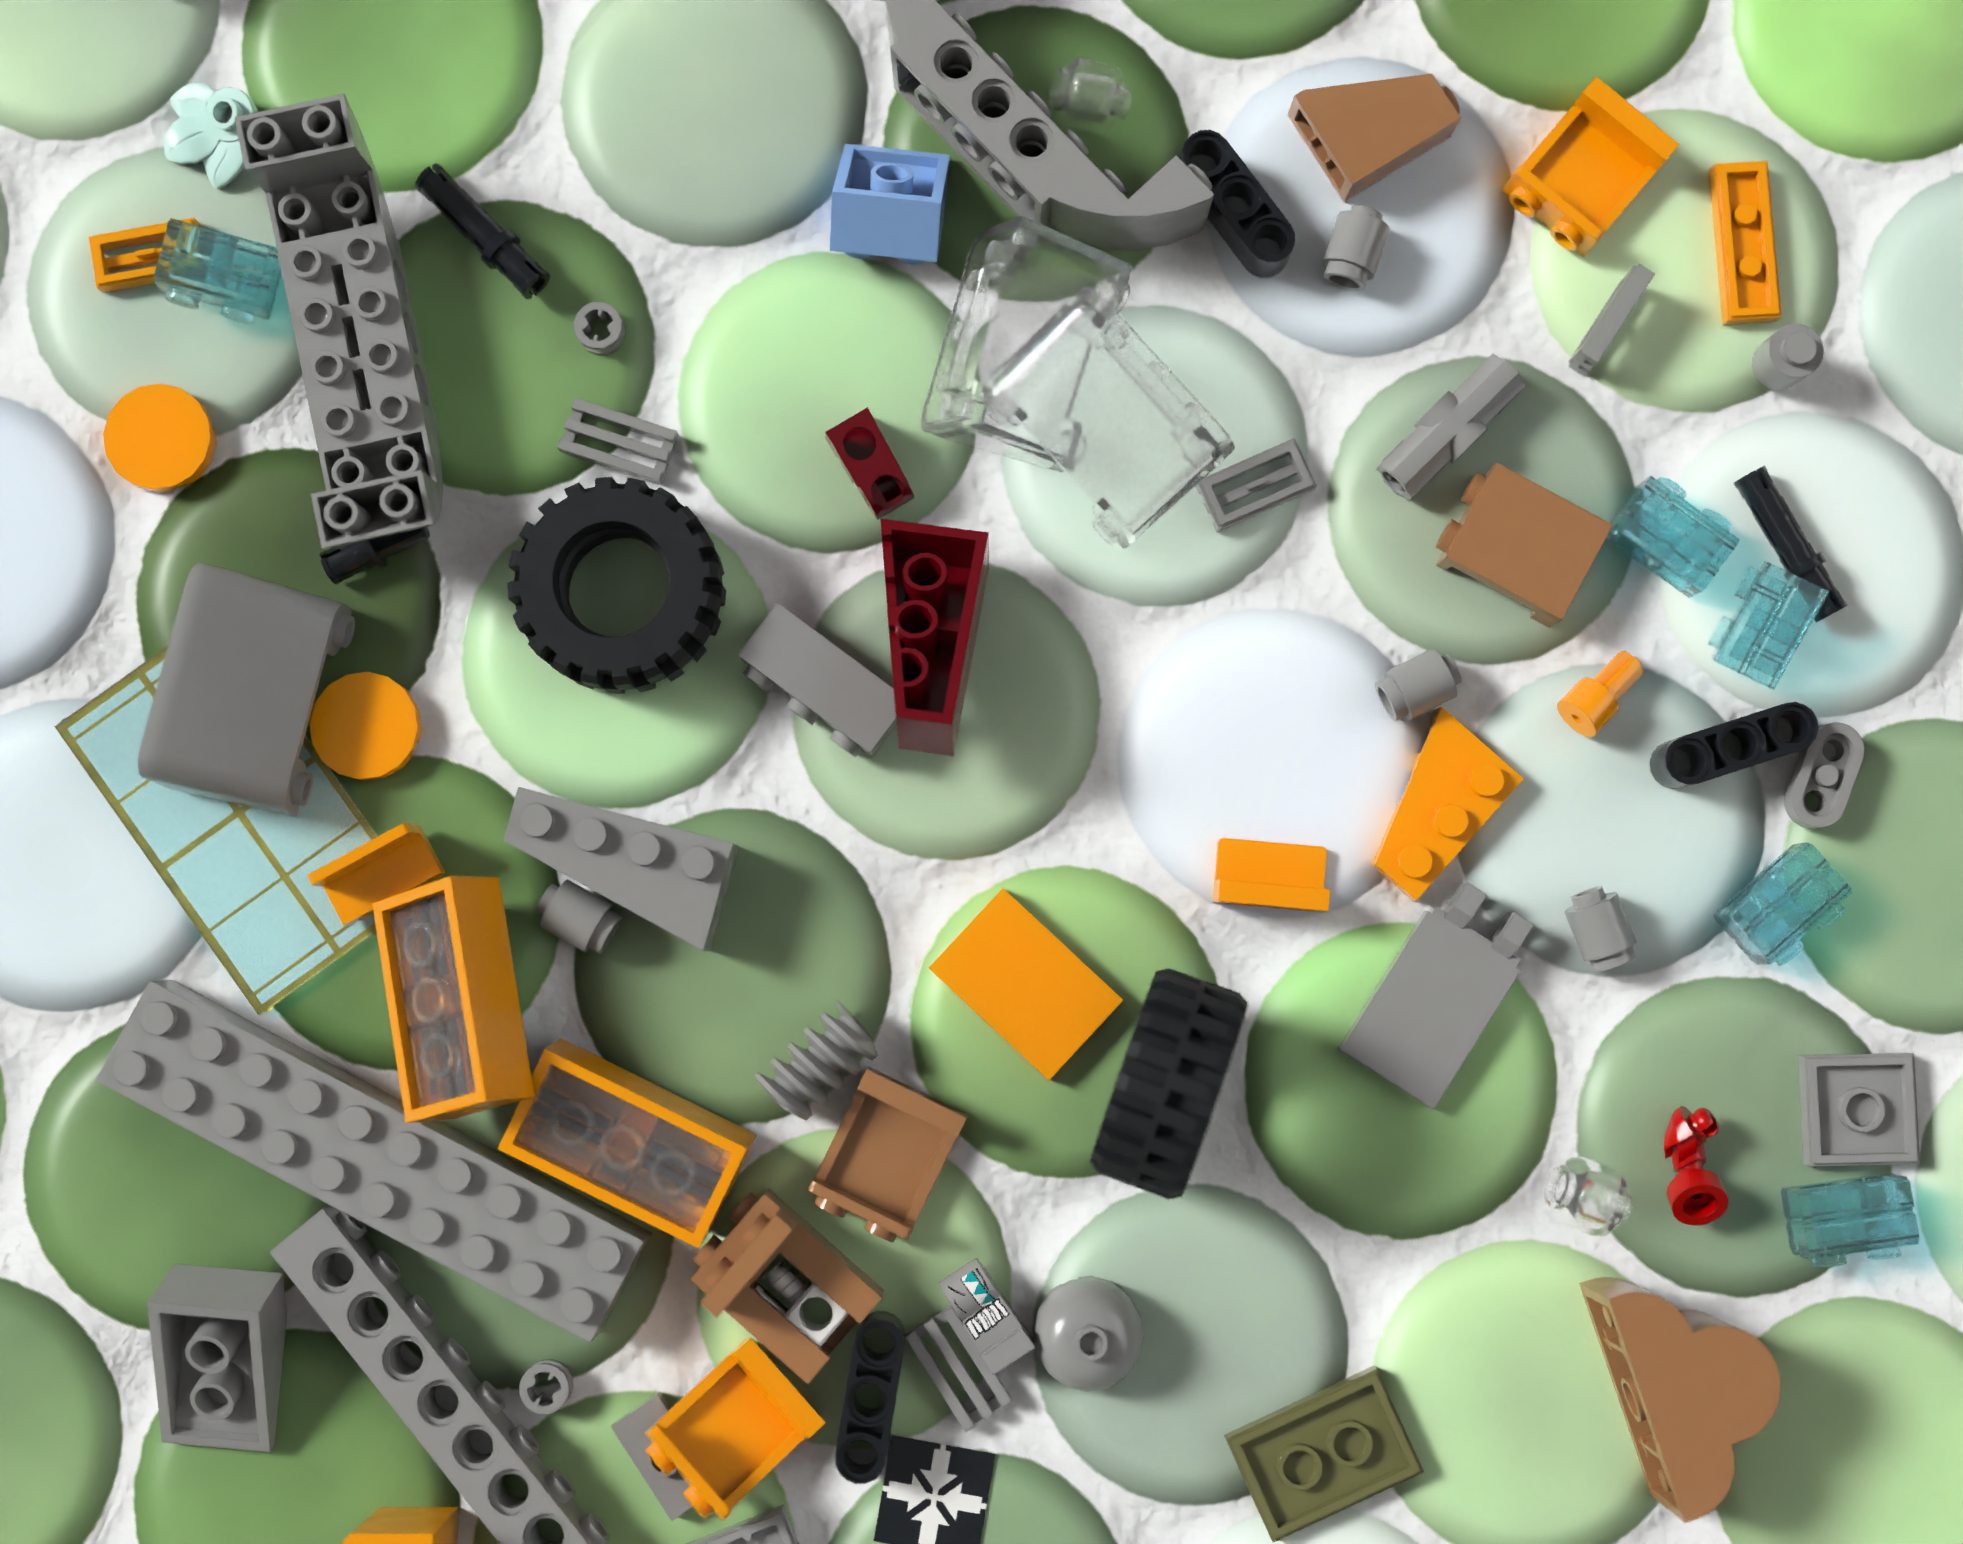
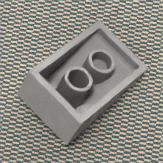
M174 1264L147 1302L162 1443L271 1452L275 1444L287 1323L283 1273Z

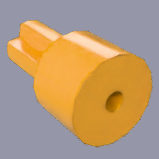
M1627 651L1619 652L1593 679L1587 677L1580 679L1557 703L1560 716L1579 734L1586 737L1595 736L1618 712L1617 700L1642 676V662Z

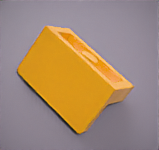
M404 822L313 871L307 877L312 886H319L325 889L342 924L350 926L374 913L372 903L426 885L446 874L422 827Z
M1221 838L1217 842L1212 903L1311 912L1329 911L1330 889H1324L1327 851L1324 847Z

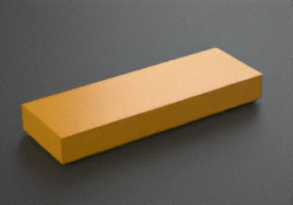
M1753 161L1714 164L1709 169L1722 325L1776 322L1782 315L1768 162Z

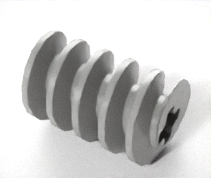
M836 1000V1004L842 1016L841 1018L836 1019L825 1012L819 1016L825 1030L822 1035L808 1027L803 1030L808 1043L806 1049L792 1042L786 1045L792 1059L790 1064L775 1057L770 1060L775 1073L773 1079L759 1072L754 1074L767 1093L787 1113H792L806 1121L812 1116L807 1099L820 1105H824L829 1101L824 1083L840 1091L845 1086L840 1071L841 1068L854 1075L862 1071L856 1056L857 1053L872 1061L878 1056L871 1035L839 1000Z

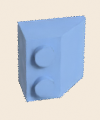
M845 143L832 190L830 251L844 252L853 258H868L873 255L892 257L908 264H920L925 261L937 262L942 237L950 155Z

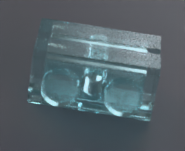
M170 218L162 244L163 248L160 252L154 274V282L160 291L166 292L165 299L175 305L189 309H198L200 302L222 307L220 312L222 316L245 324H253L255 317L269 320L282 275L277 247Z
M1649 476L1638 484L1619 512L1611 520L1610 524L1613 526L1606 539L1686 597L1691 598L1703 592L1740 539L1729 532L1731 524L1722 515L1710 509H1704L1701 512L1684 500L1687 493L1679 484L1665 477H1660L1657 480Z
M1765 560L1759 570L1750 566L1734 593V596L1743 599L1732 619L1722 615L1707 644L1716 648L1711 658L1717 663L1774 690L1829 591Z
M1809 842L1798 843L1790 846L1716 911L1713 916L1752 962L1762 965H1771L1773 962H1776L1780 966L1793 959L1802 951L1805 944L1800 939L1814 926L1822 930L1835 922L1845 912L1841 902L1853 892L1852 888L1836 870L1830 867V863L1814 845Z
M1884 1173L1785 1187L1781 1190L1784 1216L1787 1219L1786 1228L1790 1250L1794 1255L1808 1260L1811 1259L1812 1266L1814 1267L1844 1265L1847 1263L1846 1254L1865 1251L1868 1259L1896 1258L1902 1255L1900 1246L1919 1244L1920 1237L1916 1215L1913 1212L1914 1201L1911 1184L1906 1176Z

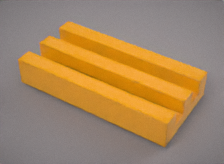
M195 218L89 236L97 289L102 293L208 274L207 264L203 261L202 255L205 254L204 245L199 237V234L202 233L200 223ZM186 236L187 243L156 249H143L134 253L105 258L104 251ZM189 257V260L180 262H174L113 274H108L107 272L112 270Z

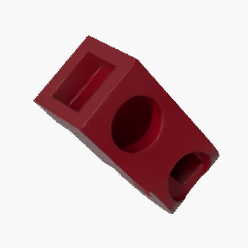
M868 407L825 432V439L832 451L838 457L852 483L856 484L863 499L877 520L915 498L904 473Z

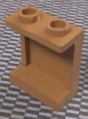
M1496 463L1484 476L1476 472L1461 498L1462 502L1468 504L1459 522L1453 519L1449 521L1435 548L1443 551L1436 566L1445 571L1449 567H1454L1532 609L1533 613L1530 618L1549 628L1563 620L1613 525L1499 463Z
M869 1066L808 1188L809 1192L817 1195L814 1204L841 1218H844L847 1211H850L866 1219L867 1222L864 1228L886 1241L894 1242L897 1235L908 1240L947 1156L967 1119V1114Z

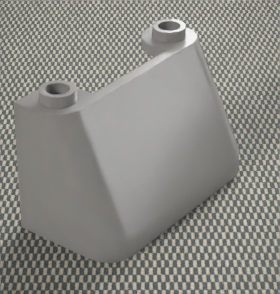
M197 563L193 566L184 587L138 754L139 775L144 779L169 789L297 817L300 805L305 806L308 802L313 786V776L306 773V764L299 759L326 655L335 656L341 647L347 648L353 638L355 619L351 616L352 609L345 603L222 567L204 563Z

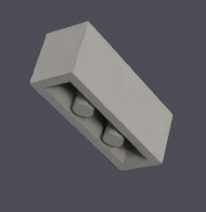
M779 603L774 606L738 654L740 659L748 665L742 673L767 693L771 691L774 685L791 697V700L786 705L791 711L810 725H813L817 718L821 719L835 730L830 739L855 758L861 750L870 757H873L896 727L894 688Z

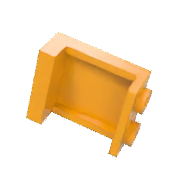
M1596 76L1528 159L1512 174L1502 190L1509 195V200L1516 210L1527 217H1536L1550 229L1552 238L1561 247L1569 251L1576 250L1584 257L1680 144Z
M747 1338L644 1433L652 1442L645 1452L665 1475L668 1476L674 1469L690 1486L682 1494L704 1519L713 1512L718 1519L724 1521L732 1513L731 1509L803 1439H809L825 1424V1421L754 1340Z

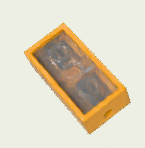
M448 876L372 903L405 1122L416 1123L457 1119L535 1097L499 877Z
M562 1038L545 1048L532 1074L535 1097L519 1102L498 1146V1150L699 1249L710 1234L757 1134Z

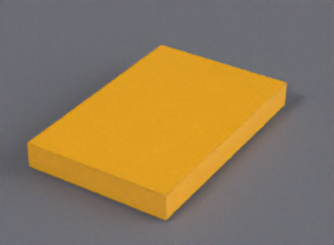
M1004 888L998 892L929 967L940 980L1048 1081L1123 1001L1116 992Z

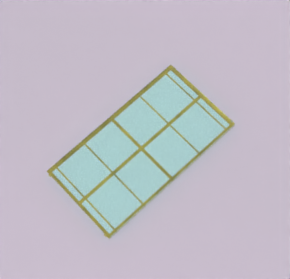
M167 646L73 714L63 718L54 727L258 1015H262L265 1012L271 1011L274 1005L377 931L374 913L350 926H344L325 889L319 886H312L307 875L378 837V834L330 767L322 762L306 734L299 759L306 764V773L312 774L313 786L308 802L305 806L300 805L297 817L169 789L142 778L138 771V754L167 652Z

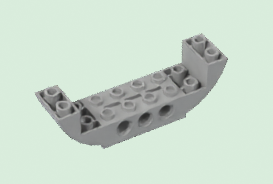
M885 0L894 89L1038 239L1047 232L1074 244L1103 250H1143L1175 243L1198 234L1204 229L1214 193L1211 191L1212 184L1196 165L1189 164L1186 166L1176 155L1127 199L1125 197L1127 194L1126 188L1120 179L1108 169H1104L1101 172L1087 157L1089 151L1083 141L1071 130H1066L1063 133L1050 119L1051 112L1045 102L1033 91H1029L1026 94L1012 80L1014 74L1008 64L995 52L988 55L975 42L977 39L976 34L963 17L956 13L951 17L937 3L939 0Z
M343 93L236 116L234 118L245 171L266 193L326 488L325 491L311 493L321 548H332L435 525L440 517L443 498L442 465L439 447L441 441L400 244L396 238L374 163L352 108Z

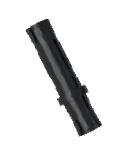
M435 163L432 168L429 166L421 172L415 182V188L482 254L481 260L490 269H497L525 299H531L533 294L535 296L538 295L546 287L550 280V274L519 245V237L512 230H504L452 179L440 164Z
M1764 465L1733 484L1746 501L1761 530L1778 555L1786 570L1782 573L1787 583L1790 581L1794 583L1817 623L1848 606V604L1829 577L1823 565L1826 559L1822 552L1818 554L1815 552Z

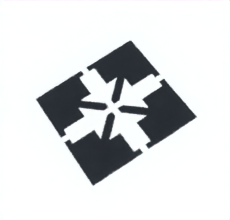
M892 1435L874 1541L886 1544H980L995 1453Z

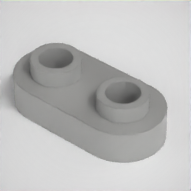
M1838 722L1819 726L1817 737L1813 743L1800 751L1784 797L1785 810L1790 819L1797 825L1807 829L1823 828L1836 823L1842 817L1864 758V743L1854 728ZM1826 742L1831 743L1836 749V756L1833 761L1827 760L1823 755L1822 749ZM1808 792L1813 793L1818 799V807L1814 812L1808 810L1804 803V798Z

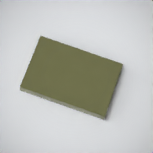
M1375 1366L1369 1367L1224 1435L1273 1543L1424 1473Z

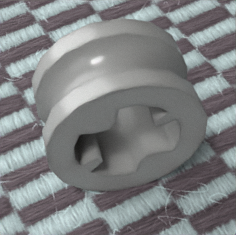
M591 302L583 306L575 317V334L588 352L598 356L609 355L617 351L623 344L626 336L625 325L618 311L610 304ZM600 317L603 323H605L606 318L612 320L607 326L610 332L608 338L600 340L597 334L593 340L587 337L593 331L589 323L595 318Z
M548 1359L534 1364L523 1375L519 1385V1394L524 1406L531 1412L540 1415L551 1414L559 1410L572 1394L574 1387L573 1376L569 1368L560 1361ZM540 1373H550L548 1380L555 1376L560 1383V1388L552 1395V1401L543 1400L545 1393L538 1397L533 1390V1386L541 1380Z

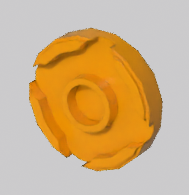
M159 383L140 386L121 397L108 414L103 438L106 456L119 475L138 488L164 493L173 491L171 489L179 488L182 485L188 486L201 477L212 462L217 444L216 433L212 427L210 415L201 402L181 388Z
M368 671L347 674L329 684L315 701L309 722L312 745L322 762L339 775L362 781L386 778L402 769L411 759V754L415 750L416 744L419 743L422 733L420 709L410 692L390 677Z

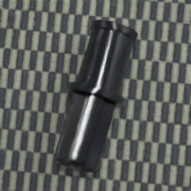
M428 527L336 546L319 554L321 557L320 561L329 579L337 585L353 575L376 565L381 568L387 566V558L427 540L430 537Z

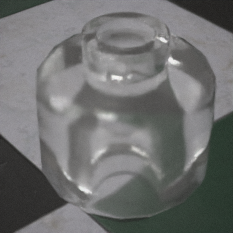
M1076 57L1070 60L1066 67L1060 66L1056 70L1050 88L1049 107L1051 110L1056 111L1057 119L1064 127L1095 134H1104L1111 130L1117 119L1124 120L1131 105L1132 90L1130 87L1124 86L1123 72L1117 65L1085 57Z
M1571 1157L1561 1165L1554 1167L1545 1182V1202L1549 1207L1552 1218L1561 1226L1590 1236L1604 1237L1613 1232L1619 1224L1624 1223L1630 1215L1632 1198L1629 1194V1186L1624 1174L1615 1167L1586 1157Z

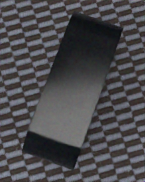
M1200 130L1193 133L1185 141L1180 159L1188 166L1193 164L1191 161L1192 157L1204 154L1210 156L1217 165L1212 170L1203 171L1212 184L1211 191L1214 193L1207 217L1245 269L1252 275L1260 278H1270L1279 274L1285 268L1295 245V232L1291 224L1229 142L1220 133L1212 130ZM1229 196L1240 197L1247 203L1249 210L1243 213L1231 212L1225 207L1223 199ZM1260 238L1272 239L1279 245L1281 253L1274 256L1262 254L1257 249L1255 241Z
M1797 702L1784 703L1662 743L1651 754L1649 762L1650 771L1654 779L1667 788L1675 789L1699 784L1807 748L1817 737L1819 729L1818 720L1814 712L1806 705ZM1780 716L1786 718L1792 725L1793 735L1789 743L1783 741L1776 732V722ZM1728 732L1736 735L1741 741L1742 752L1738 759H1733L1729 756L1724 748V740ZM1676 749L1683 750L1691 760V769L1687 776L1680 775L1673 767L1672 757Z
M875 1311L867 1315L860 1323L853 1343L835 1463L839 1473L847 1481L855 1484H867L875 1480L882 1473L887 1457L906 1341L905 1328L902 1321L887 1311ZM875 1327H883L894 1335L896 1344L886 1353H876L867 1346L865 1334ZM872 1383L880 1386L886 1394V1402L876 1409L863 1407L856 1398V1390L860 1386ZM864 1440L870 1442L875 1447L877 1457L871 1463L860 1465L849 1458L847 1447L854 1441Z

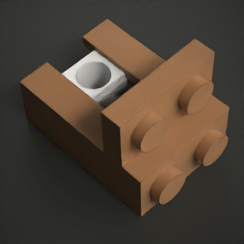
M768 1188L760 1199L750 1192L729 1216L737 1225L728 1236L721 1241L714 1234L692 1259L700 1268L690 1280L706 1294L700 1303L715 1317H718L725 1310L804 1382L809 1384L828 1362L832 1351L857 1322L860 1324L882 1299L884 1289L772 1190ZM780 1253L812 1282L810 1284L801 1282L799 1280L800 1275L796 1277L791 1273L792 1268L781 1267L784 1263L783 1261L774 1266L765 1276L762 1277L769 1264ZM768 1275V1287L773 1286L777 1290V1295L781 1293L785 1297V1302L790 1301V1308L785 1307L759 1284L756 1279L760 1276L759 1280H762ZM812 1297L825 1299L832 1308V1318L823 1324L811 1323L803 1314V1302Z

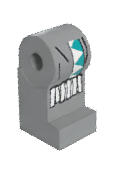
M977 1258L939 1282L943 1293L962 1320V1326L978 1349L980 1357L992 1376L1035 1348L1034 1338Z

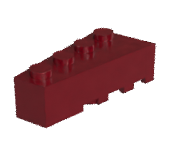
M880 518L898 747L904 750L954 756L989 571V532Z

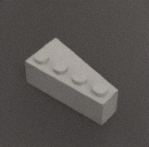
M521 787L517 789L503 841L700 950H712L739 846L723 840Z

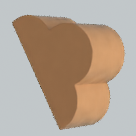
M1600 1277L1579 1283L1651 1496L1685 1523L1707 1515L1723 1501L1731 1487L1735 1470L1732 1445L1747 1440L1759 1433L1769 1423L1777 1409L1781 1393V1381L1773 1356L1766 1346L1751 1334L1705 1312L1687 1309L1678 1310L1665 1299L1619 1278Z

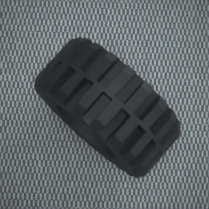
M613 477L595 478V487L584 489L580 483L565 488L567 498L557 504L549 498L538 508L543 516L535 526L526 522L518 535L525 541L521 552L512 551L508 567L515 572L514 581L507 583L508 599L516 606L517 612L513 614V618L519 631L526 635L529 640L528 645L552 668L577 684L592 690L595 687L604 689L608 693L625 694L627 689H637L640 692L656 689V683L666 678L672 682L685 674L682 668L692 659L696 662L700 660L707 651L704 644L710 635L716 636L722 622L718 615L720 607L725 606L726 589L722 583V575L725 573L721 558L716 552L713 541L697 516L688 506L680 504L673 494L661 487L657 490L649 488L645 481L628 478L625 484H618ZM614 539H637L652 547L665 563L669 576V590L664 605L651 622L631 634L610 637L595 633L578 620L570 605L569 588L572 575L582 558L598 545Z
M1170 968L1155 972L1091 1155L1090 1164L1098 1174L1167 1199L1181 1197L1184 1194L1217 1103L1248 1007V1003L1240 993Z

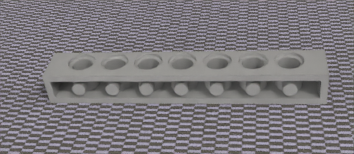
M330 1205L322 1208L270 1251V1254L500 1544H608L610 1535L603 1523L592 1513L585 1515L572 1499L575 1496V1491L569 1480L557 1469L550 1471L537 1455L540 1452V1447L534 1436L524 1426L518 1425L515 1427L503 1412L505 1402L499 1392L487 1381L480 1383L468 1368L471 1361L465 1349L455 1339L451 1337L447 1340L433 1324L436 1316L430 1305L420 1295H410L398 1279L402 1274L395 1261L382 1250L377 1253L364 1237L367 1233V1228L363 1222ZM336 1253L346 1255L353 1264V1275L349 1281L338 1278L333 1271L332 1261ZM369 1297H377L386 1304L388 1318L385 1324L376 1323L368 1316L366 1305ZM403 1341H412L421 1348L423 1353L421 1367H412L404 1362L400 1351ZM437 1385H446L455 1391L458 1397V1407L456 1410H445L438 1405L435 1399ZM480 1429L490 1435L493 1441L492 1453L481 1454L473 1449L469 1440L471 1430ZM506 1474H517L523 1477L528 1485V1496L517 1498L510 1495L504 1486V1476ZM544 1518L556 1520L563 1528L564 1539L557 1542L545 1539L539 1531V1520Z

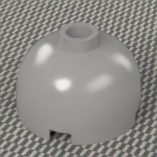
M1094 1276L1078 1277L1079 1279L1069 1280L1051 1289L1038 1306L1033 1324L1036 1354L1047 1373L1066 1387L1085 1392L1108 1389L1126 1378L1139 1360L1144 1340L1141 1316L1130 1296L1112 1281Z

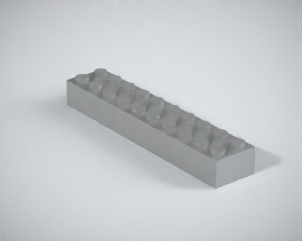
M150 980L95 1081L589 1343L603 1330L653 1234L439 1120L406 1123L403 1102L174 980Z

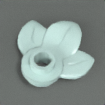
M203 83L188 84L179 89L170 99L173 109L180 118L171 125L166 134L164 143L165 156L169 161L181 164L202 161L212 186L221 189L232 182L244 167L234 117L255 113L258 110L251 97L239 89L225 87L216 91ZM231 106L232 117L228 122H226V112L228 108Z

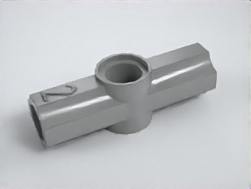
M1493 353L1453 393L1448 391L1414 425L1416 429L1404 441H1401L1376 468L1383 481L1396 494L1409 501L1449 461L1453 464L1488 429L1485 425L1510 404L1526 386L1516 368L1506 359L1499 358Z

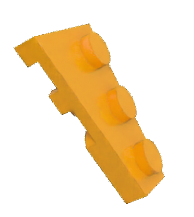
M1442 706L1435 713L1430 725L1431 729L1421 752L1416 758L1411 770V777L1401 801L1396 806L1372 863L1380 873L1412 901L1418 900L1524 779Z

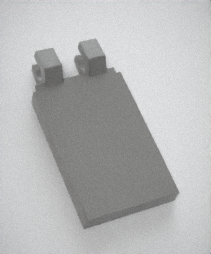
M1460 883L1443 910L1436 907L1433 913L1429 911L1423 912L1337 1048L1432 1109L1440 1101L1521 972L1517 968L1521 960L1513 954L1520 948L1534 925L1515 912L1512 914L1507 912L1490 939L1467 926V923L1474 917L1487 894L1470 883Z

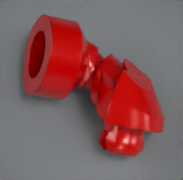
M1684 1106L1677 1108L1672 1114L1664 1137L1665 1159L1671 1156L1673 1170L1678 1172L1667 1187V1199L1674 1217L1681 1223L1692 1226L1705 1225L1717 1220L1725 1213L1728 1207V1197L1720 1177L1714 1172L1703 1169V1165L1706 1163L1704 1144L1707 1142V1138L1717 1135L1720 1128L1715 1116L1706 1108H1699L1693 1114Z

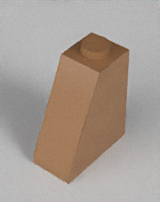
M1433 74L1305 89L1294 95L1287 114L1343 202L1450 138L1461 120L1459 115L1460 108L1456 97L1448 87H1441Z

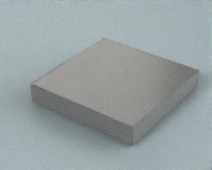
M1914 1053L1798 1055L1803 1165L1812 1167L1920 1164Z

